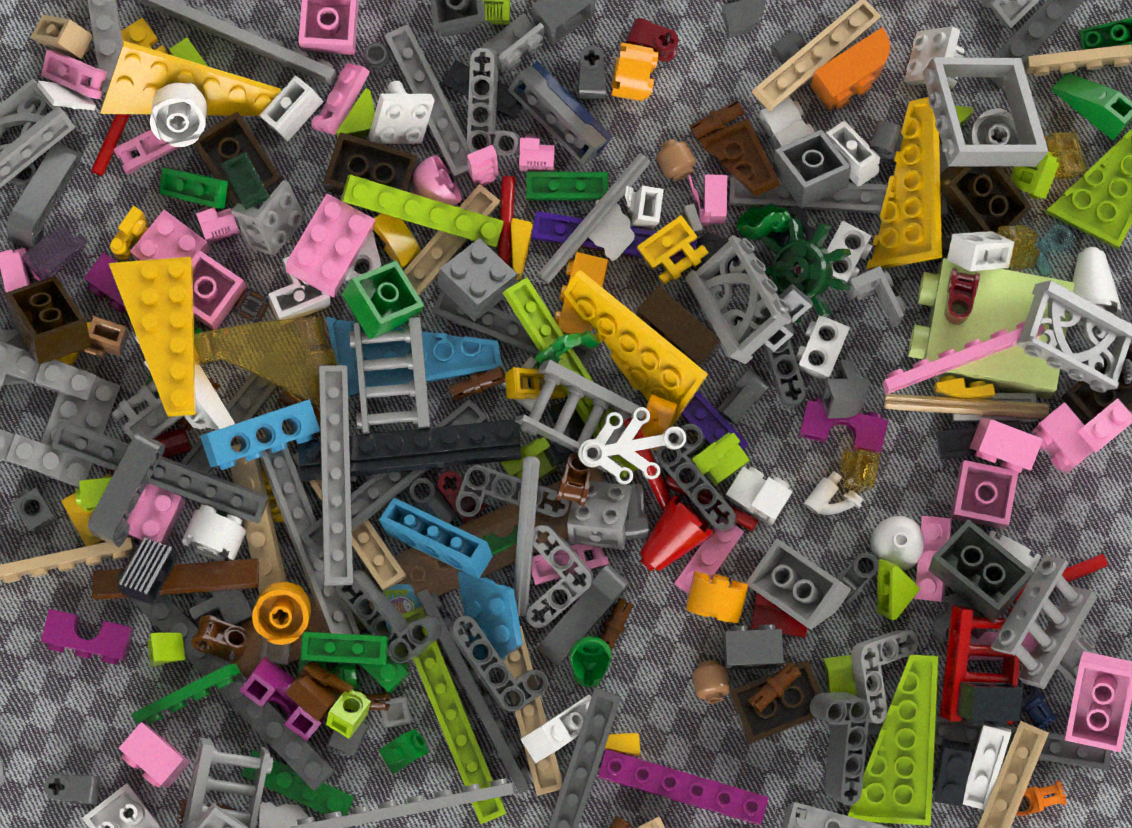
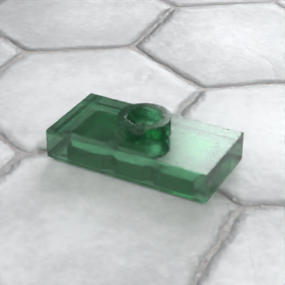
M246 152L221 164L245 210L270 198Z

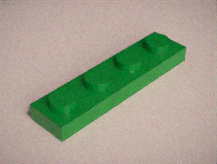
M236 663L226 665L132 713L136 724L147 721L148 725L163 719L162 713L168 710L174 713L187 706L185 701L191 698L198 701L210 695L209 689L215 686L221 689L234 683L232 678L241 674Z
M253 750L250 756L258 758L259 752ZM274 759L271 773H266L265 787L322 814L341 811L342 816H347L355 797L325 783L316 791H313L291 767ZM245 767L241 775L254 781L256 769Z

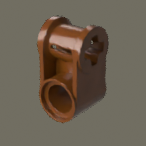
M578 453L571 454L567 460L556 500L567 499L578 502L579 506L583 507L589 490V478L592 467L585 466L580 461Z
M204 615L199 619V630L191 640V644L196 650L215 655L230 662L238 661L242 657L249 641V636L245 629L210 615Z

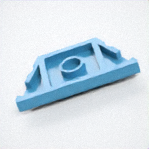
M463 571L457 572L464 615L476 621L502 661L505 660L509 653L516 651L523 645L514 589L505 585H497L494 581L485 577L477 579ZM468 635L469 642L477 639V636L470 637ZM477 644L472 652L475 659L481 660L485 656V648Z

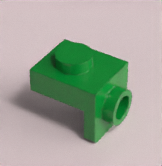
M416 729L400 735L378 750L392 774L399 772L418 758L429 753L424 738Z

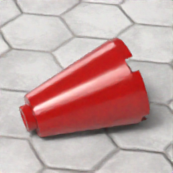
M676 494L670 499L639 552L642 556L640 559L641 563L650 571L654 569L661 571L712 537L715 533L714 529L708 528L710 524L688 503L684 506L679 502L682 498Z

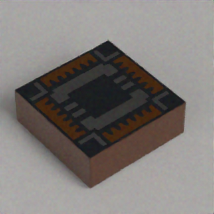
M246 288L233 312L259 325L270 305L269 299Z

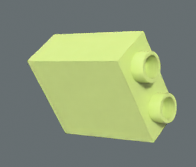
M943 258L936 274L923 272L917 304L931 307L927 327L916 324L913 326L908 357L921 360L928 359L929 362L940 359L938 355L945 351L954 349L956 353L966 349L964 345L977 339H980L981 343L991 339L990 335L1000 330L1006 329L1007 333L1017 329L1016 325L1027 319L1034 298L1032 292L1035 284L1052 280L1073 292L1075 283L1005 269L969 271ZM952 268H956L957 272L971 275L980 273L972 312L968 319L960 325L950 323L944 315L948 295V282ZM1048 302L1042 318H1048ZM952 305V309L956 314L965 313L962 305ZM1064 312V316L1066 318L1060 319L1061 321L1067 322L1069 320V314ZM1043 324L1044 329L1049 330V325ZM1067 327L1062 328L1064 337H1066ZM1042 334L1040 337H1037L1039 340L1047 343L1046 335ZM1016 345L932 378L939 379L955 375L956 379L964 378L965 384L985 381V385L993 383L995 390L1011 393H1035L1038 398L1049 399L1057 390L1060 369L1048 366L1046 364L1047 361L1040 357L1027 355L1024 352L1025 349Z

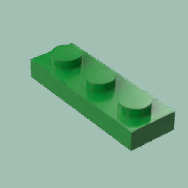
M162 167L159 194L214 208H225L228 181L171 167Z
M526 172V201H597L608 191V172Z
M303 632L301 660L386 665L388 637Z

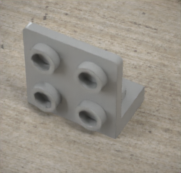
M522 14L482 45V48H490L497 53L499 59L498 69L501 73L507 69L512 71L520 65L523 56L528 52L532 55L542 47L544 26L539 23L534 27L528 18Z
M282 181L259 209L237 203L231 210L249 247L273 256L276 255L305 220L303 211L287 181Z
M881 266L850 279L849 284H851L850 290H845L850 300L856 297L858 300H863L871 296L875 289L893 328L900 324L904 317L905 306L900 296L895 297L891 289L894 284L887 271L883 272Z
M589 480L590 485L584 506H579L578 502L572 501L567 522L569 543L624 550L626 542L625 520L632 486Z

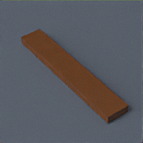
M258 558L176 564L167 577L164 586H162L159 595L259 588ZM122 569L93 571L92 597L94 600L128 597L122 594L117 585L118 574Z

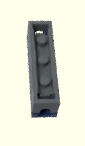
M538 61L519 72L507 89L582 165L599 155L613 137Z

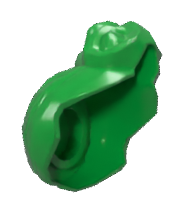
M770 203L762 209L752 206L739 217L736 227L738 232L745 238L760 240L764 235L768 236L773 231L775 233L786 232L789 228L788 219L792 218L785 207L776 208L774 204Z
M583 637L577 640L570 649L573 677L581 686L587 688L597 686L609 668L612 652L609 645L601 638Z

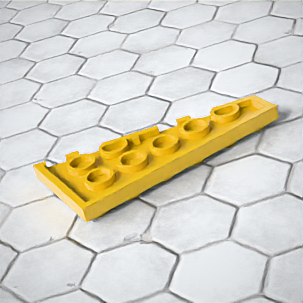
M124 41L100 114H151L153 99L158 89L172 83H192L206 100L207 115L231 116L238 111L240 116H259L281 92V89Z
M929 97L909 101L901 131L903 140L900 151H896L894 158L897 164L894 175L889 178L880 213L882 222L879 234L874 236L872 245L875 246L872 260H868L866 268L868 270L879 266L885 269L942 258L939 132L935 126L936 120L933 109L929 105Z
M191 257L109 263L167 416L196 415L193 262Z
M578 271L564 291L565 296L582 319L588 320L597 332L594 335L599 339L600 343L604 341L612 352L610 354L611 358L635 390H640L648 402L651 395H655L678 404L670 427H673L708 374L584 272Z

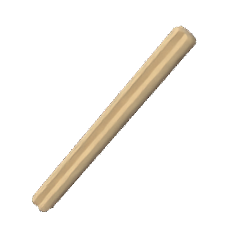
M887 394L884 397V408L892 410L1045 419L1049 415V405L1044 403Z

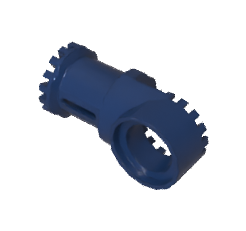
M1028 685L1029 694L1027 697L1022 698L1021 708L1024 712L1027 711L1036 722L1037 728L1043 729L1046 725H1049V722L1052 723L1059 716L1057 713H1052L1043 701L1044 696L1039 689Z

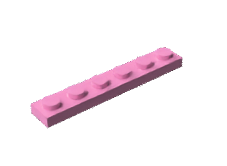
M1026 321L1016 325L1017 329L1007 333L1006 329L993 333L988 341L982 343L980 339L971 341L964 345L966 349L955 353L954 349L945 351L938 355L940 358L932 362H929L928 359L921 360L913 364L914 369L903 372V369H898L887 374L888 379H885L882 384L886 395L1016 346ZM1043 324L1039 326L1037 337H1040L1041 332L1045 330Z

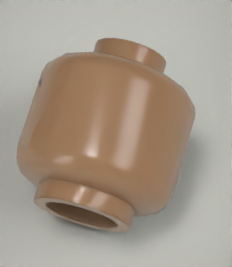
M671 139L660 145L661 151L656 155V161L666 178L680 181L694 172L692 168L695 166L696 160L686 142H675L674 139Z
M708 660L697 665V669L692 674L696 696L707 700L709 704L723 701V697L731 690L728 669L725 668V665L719 664L717 660Z

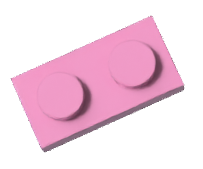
M1117 398L1083 426L1078 433L1097 453L1132 423V414Z

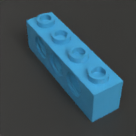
M309 399L200 435L210 467L220 466V469L224 470L236 466V459L245 457L246 461L262 457L261 451L271 448L272 453L286 449L288 448L287 442L295 439L297 444L312 440V434L319 432L320 429ZM284 420L291 424L292 430L289 435L285 434L282 430ZM258 429H262L266 433V441L264 443H260L256 438ZM233 437L237 438L241 443V448L238 452L231 448L230 442Z
M396 498L392 499L379 519L386 535L477 579L480 578L493 557L486 541Z

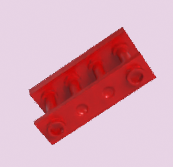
M952 605L940 716L949 721L961 722V717L956 715L960 681L1008 682L1017 686L1020 660L1016 655L995 651L991 648V645H974L970 643V634L973 628L1001 629L1007 618H998L992 623L986 617H974L973 610L965 606ZM1009 608L1008 616L1010 615L1013 608ZM970 656L1003 657L1002 674L968 672V658Z

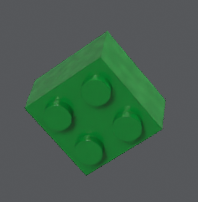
M397 260L352 278L342 293L369 339L408 324L409 318L417 317L424 307L423 302Z

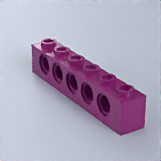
M607 749L605 750L598 774L599 779L758 826L762 824L769 799L767 796Z

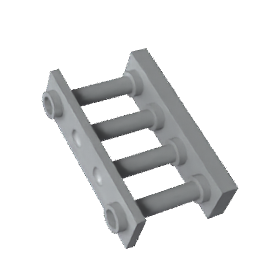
M420 317L409 318V326L404 327V330L389 331L372 339H369L366 333H361L359 323H354V331L349 332L351 348H356L361 404V412L356 413L357 428L363 429L364 434H370V425L412 421L413 424H418L419 429L430 428ZM406 340V343H411L412 353H408L405 357L364 360L362 344ZM408 367V370L414 371V380H410L408 384L366 387L365 371ZM409 394L411 397H416L417 407H413L411 411L368 414L367 398Z
M547 360L541 363L538 370L539 373L545 375V383L530 416H517L515 422L521 424V430L528 434L536 435L538 433L578 453L580 445L584 441L591 439L604 410L610 409L619 413L623 421L632 417L633 411L640 408V406L552 360ZM562 384L569 388L568 392L570 394L552 429L539 421L555 386ZM585 396L593 400L592 405L594 406L578 441H575L563 435L579 399ZM637 412L636 417L638 420L643 418L644 412ZM623 423L621 427L614 429L606 445L614 444L618 441L625 430ZM589 448L587 455L589 458L594 459L597 452ZM612 460V461L615 462L617 465L621 466L620 463H618V462ZM600 465L595 467L603 472H608Z
M1044 555L991 645V648L995 651L1016 655L1025 665L1018 678L1024 684L1045 689L1097 599L1093 591L1070 586L1064 579L1062 573L1068 565L1066 559ZM1055 585L1065 596L1058 609L1048 599ZM1041 609L1052 619L1045 632L1035 622ZM1028 631L1038 641L1031 655L1021 645Z
M200 738L182 828H187L192 820L197 823L209 807L203 801L205 792L209 793L210 790L251 796L248 812L223 810L241 823H245L248 828H255L266 773H271L273 757H270L267 748L260 747L259 757L257 758L217 752V748H214L211 739ZM220 763L254 768L256 772L253 785L212 779V776H209L210 766Z

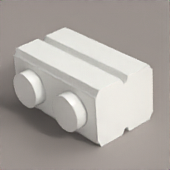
M295 75L288 83V86L283 88L259 116L271 129L288 142L324 101L310 86Z
M846 121L841 122L826 132V136L851 166L849 178L857 187L879 173L878 164L880 156L873 149H870V146Z

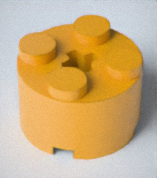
M621 42L618 49L620 57H616L613 72L611 96L643 102L644 99H648L649 95L652 94L654 79L649 77L650 72L653 73L654 68L656 69L658 52H653V48Z
M694 571L686 610L704 617L711 616L717 618V620L739 623L749 584L732 580L731 584L729 583V577L713 574L712 579H710L709 574Z
M276 582L267 586L259 594L253 609L252 621L255 630L273 644L283 645L294 642L307 628L311 616L310 599L301 586L290 582ZM278 609H283L287 613L286 617H282Z

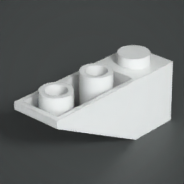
M590 694L521 739L535 763L579 736L591 700Z

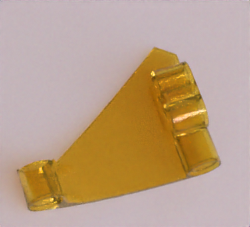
M320 317L258 322L194 334L195 365L207 364L213 361L217 362L220 359L225 360L292 392L304 400L310 399L311 404L319 408V366H337L335 352L332 347H328L323 320Z

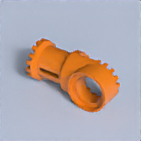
M1057 780L1055 784L1042 788L1037 786L1027 788L1024 796L1028 799L1029 806L1025 811H1017L1016 815L1025 816L1043 811L1044 807L1059 803L1062 806L1066 805V794H1062L1065 790L1061 781ZM1055 794L1052 797L1044 798L1045 795Z

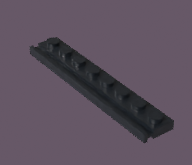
M515 419L349 436L350 477L521 460L519 423L515 422ZM313 439L298 444L299 477L301 482L322 480L321 439Z

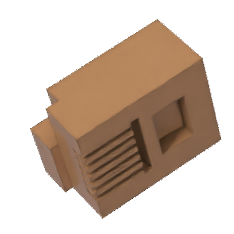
M93 316L88 330L91 347L84 349V352L105 358L107 353L121 357L128 339L127 327Z

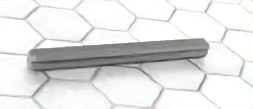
M638 154L538 273V277L543 282L549 284L626 193V186L631 187L648 167L650 161L646 156Z
M525 457L523 459L513 584L518 616H526L528 610L540 461L537 457Z

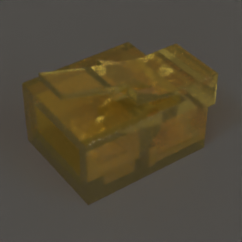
M1054 132L1050 135H1044L1048 151L1053 153L1052 156L1058 158L1056 162L1059 163L1053 180L1072 179L1087 172L1076 132Z
M1026 225L1002 226L997 231L998 235L1014 241L1009 267H1014L1013 271L1034 268L1041 250L1035 247L1039 235Z
M844 449L839 471L845 473L843 487L859 492H865L874 488L881 454L861 449L849 453L848 449Z

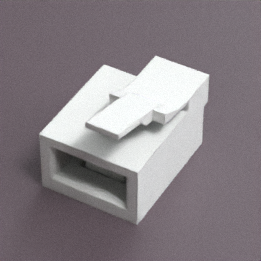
M642 185L637 192H633V188L626 186L627 213L632 214L631 227L652 230L659 223L664 189Z

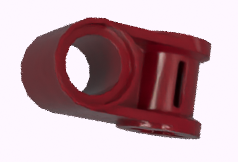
M637 18L633 22L625 43L653 48V52H658L659 61L669 62L677 55L679 39L675 31L656 25L646 19Z
M952 268L944 315L950 323L960 325L968 319L978 290L980 273L971 275L957 272L956 268ZM952 305H962L965 313L956 314L952 309Z
M447 471L439 477L438 488L441 495L457 513L455 501L463 479L458 473ZM445 480H456V490L453 491L450 488L445 490ZM464 497L460 501L461 509L468 513L474 511L475 501L470 497ZM483 502L477 514L486 508ZM457 513L458 518L464 524L469 522L472 518H474L477 515L475 514L473 517L466 518L460 516Z

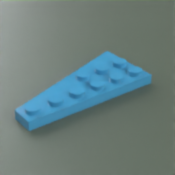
M326 317L334 365H347L348 397L358 396L360 392L356 348H351L349 332L354 331V323H359V321H344ZM360 325L361 333H365L362 326ZM398 327L393 330H404V328ZM422 331L426 383L469 376L476 372L480 374L499 365L502 367L499 345L496 340ZM406 340L362 344L364 360L405 357L408 353H412L411 343H406ZM408 367L365 371L366 387L408 384L410 380H414V371L408 370Z

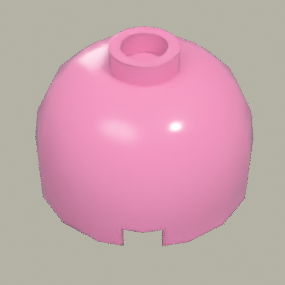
M431 156L417 166L412 177L414 189L411 190L412 194L452 206L462 201V195L456 181L452 183L448 175L451 172L438 156Z

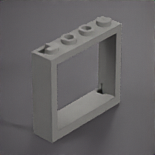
M932 58L922 72L924 76L923 82L927 87L929 105L934 112L935 126L940 134L942 152H945L948 166H1037L1048 153V148L1021 58ZM947 77L1001 78L1021 145H965Z
M797 802L787 806L782 828H891Z

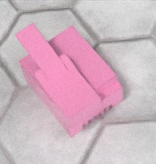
M526 134L525 137H521L520 171L554 172V145H539L540 138H536L537 135Z
M688 175L701 225L709 227L710 224H725L727 216V175H705L703 209L700 208L698 191L694 189L691 176Z
M205 206L200 208L201 211L196 214L208 244L241 233L231 208L216 212V208Z
M25 247L14 251L11 249L0 252V269L6 292L31 284L27 265H29L34 278L38 282L42 281L38 272L33 269L29 253Z

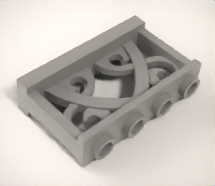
M31 79L0 104V138L2 133L10 127L24 125L19 138L11 144L0 146V188L75 128V125L59 106L51 104L37 86L38 83L35 79ZM41 103L40 108L36 112V106ZM49 107L52 111L43 116Z
M732 235L728 238L729 241L697 271L692 270L685 278L729 357L746 364L753 358L752 354L785 324H789L792 319L788 314L789 307L776 293L778 290L777 286L766 276L764 264L754 255L753 251L755 249L753 245L745 238L740 239ZM737 255L741 263L738 267H736V261H732L730 264V273H728V262L731 261ZM720 271L721 275L713 277L717 272ZM731 284L750 285V297L746 313L737 309L727 311L726 308L732 297ZM721 291L725 292L722 299L718 295ZM767 307L771 316L762 325H758L755 322L757 317L761 319L767 318L763 315V310ZM737 316L742 317L743 321L738 320L737 325H735L734 319ZM752 328L755 329V331L748 337Z
M1052 280L1035 284L1032 292L1034 298L1020 339L1017 340L1016 345L1025 349L1024 352L1027 355L1040 357L1047 361L1046 364L1048 366L1068 372L1070 378L1090 384V388L1097 392L1117 389L1119 385L1118 379L1132 339V324ZM1048 302V318H1042ZM1064 312L1070 314V319L1067 322L1060 319L1066 318ZM1081 320L1084 322L1085 336L1092 346L1082 352L1073 354L1066 342L1062 328L1071 327ZM1041 324L1049 325V330H1044L1040 334L1047 336V343L1037 338V332ZM1093 328L1099 330L1098 335H1093ZM1115 339V344L1111 353L1107 348ZM1099 354H1102L1107 360L1108 365L1105 374L1095 370L1096 363L1101 368L1104 367V361Z

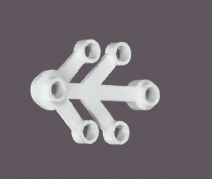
M640 407L633 411L632 420L618 441L614 444L605 445L614 429H618L623 423L622 416L617 412H613L606 416L605 425L597 437L586 440L580 445L578 456L580 461L587 467L600 465L613 474L616 481L620 484L630 483L633 479V472L627 467L621 468L607 456L618 454L640 469L645 478L655 479L660 474L659 465L647 461L634 451L659 446L679 449L686 442V434L679 427H670L664 431L663 435L632 440L642 424L647 423L650 419L649 411L644 407ZM638 411L645 413L646 417L643 421L637 419L636 414ZM613 415L619 420L616 426H612L609 423V419ZM671 433H675L678 437L675 444L671 443L668 439ZM589 448H594L597 452L594 459L589 458L587 455ZM650 465L656 469V473L653 476L647 474V467ZM623 470L629 474V478L626 481H622L619 477L620 472Z

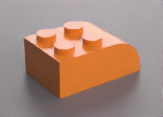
M883 27L814 71L811 88L828 112L834 108L837 110L844 108L850 103L849 98L857 93L859 96L867 93L872 89V84L881 76L890 52L889 37Z

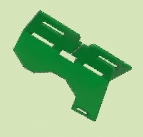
M518 525L506 537H496L493 531L487 537L486 535L482 536V539L488 543L494 557L496 554L517 544Z

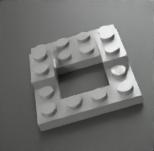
M0 341V390L5 376L8 374L58 393L40 442L0 429V460L29 468L55 480L80 488L79 481L87 480L92 462L51 447L58 423L61 420H65L103 434L120 385L57 360L38 365L31 352Z

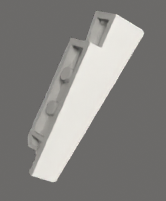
M195 358L196 415H185V418L193 428L197 429L207 427L218 430L233 425V419Z

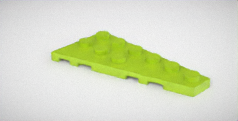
M1132 129L1045 211V213L1117 250L1120 248L1132 224Z
M910 654L863 774L861 796L858 802L851 805L848 813L849 817L868 822L931 826L938 656Z

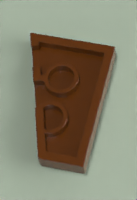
M748 118L698 140L700 146L754 196L780 186L779 180Z

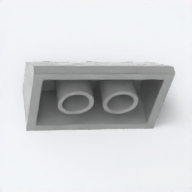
M776 538L746 582L750 588L809 629H813L836 613L851 591V588L778 538Z

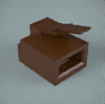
M311 661L303 667L298 674L300 677L291 684L286 694L318 722L329 713L344 691L348 693L354 686L337 678L338 675L328 672L316 661Z

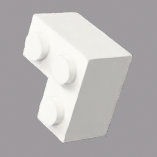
M289 257L283 259V268L291 285L268 294L269 304L279 326L330 306V296L286 272V262Z
M742 467L726 493L725 499L772 527L793 491L788 489L790 486L788 483L778 477H775L774 480L770 477L764 480V474L757 469Z

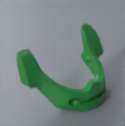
M588 330L583 333L559 336L547 348L537 352L534 357L539 363L537 369L540 368L542 362L552 360L558 364L560 361L559 356L573 347L585 345L590 348H596L600 341Z

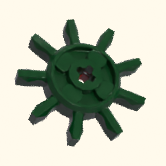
M788 219L790 242L782 245L776 238L765 235L761 239L766 247L776 254L772 266H765L766 271L764 272L766 276H772L773 282L778 289L776 291L778 296L793 284L812 300L820 317H828L832 313L822 294L829 286L836 290H850L851 284L845 280L833 277V263L844 260L851 255L850 249L842 248L830 253L827 252L822 246L831 229V225L827 223H820L812 239L808 241L803 238L800 219ZM802 315L795 322H801Z

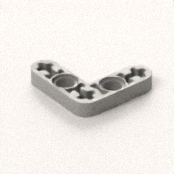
M540 524L534 528L533 546L562 579L527 610V621L536 628H543L581 596L592 585L594 580L591 569L556 529L549 524ZM539 530L542 533L545 531L549 532L548 540L552 545L556 541L560 544L552 549L550 554L546 550L551 546L546 541L541 543L538 541L540 536ZM558 550H564L569 554L570 560L568 564L559 565L555 561V553ZM574 562L578 564L574 570L579 575L582 573L586 574V585L583 583L577 585L574 580L577 577L573 571H570L568 575L566 574L565 570L569 569ZM556 589H562L567 593L568 599L566 603L557 604L554 601L553 592ZM546 598L552 608L544 614L545 621L541 618L535 620L533 617L536 614L534 609L536 608L538 611L543 609L547 605L543 601Z
M896 630L860 642L852 649L851 660L856 693L858 697L865 699L870 705L869 723H882L887 716V703L881 665L910 656V654H914L917 650L918 638L911 630ZM885 642L888 646L886 656L882 653V646ZM905 642L902 647L898 646V643ZM869 676L872 678V687L870 690H868L866 686V682Z

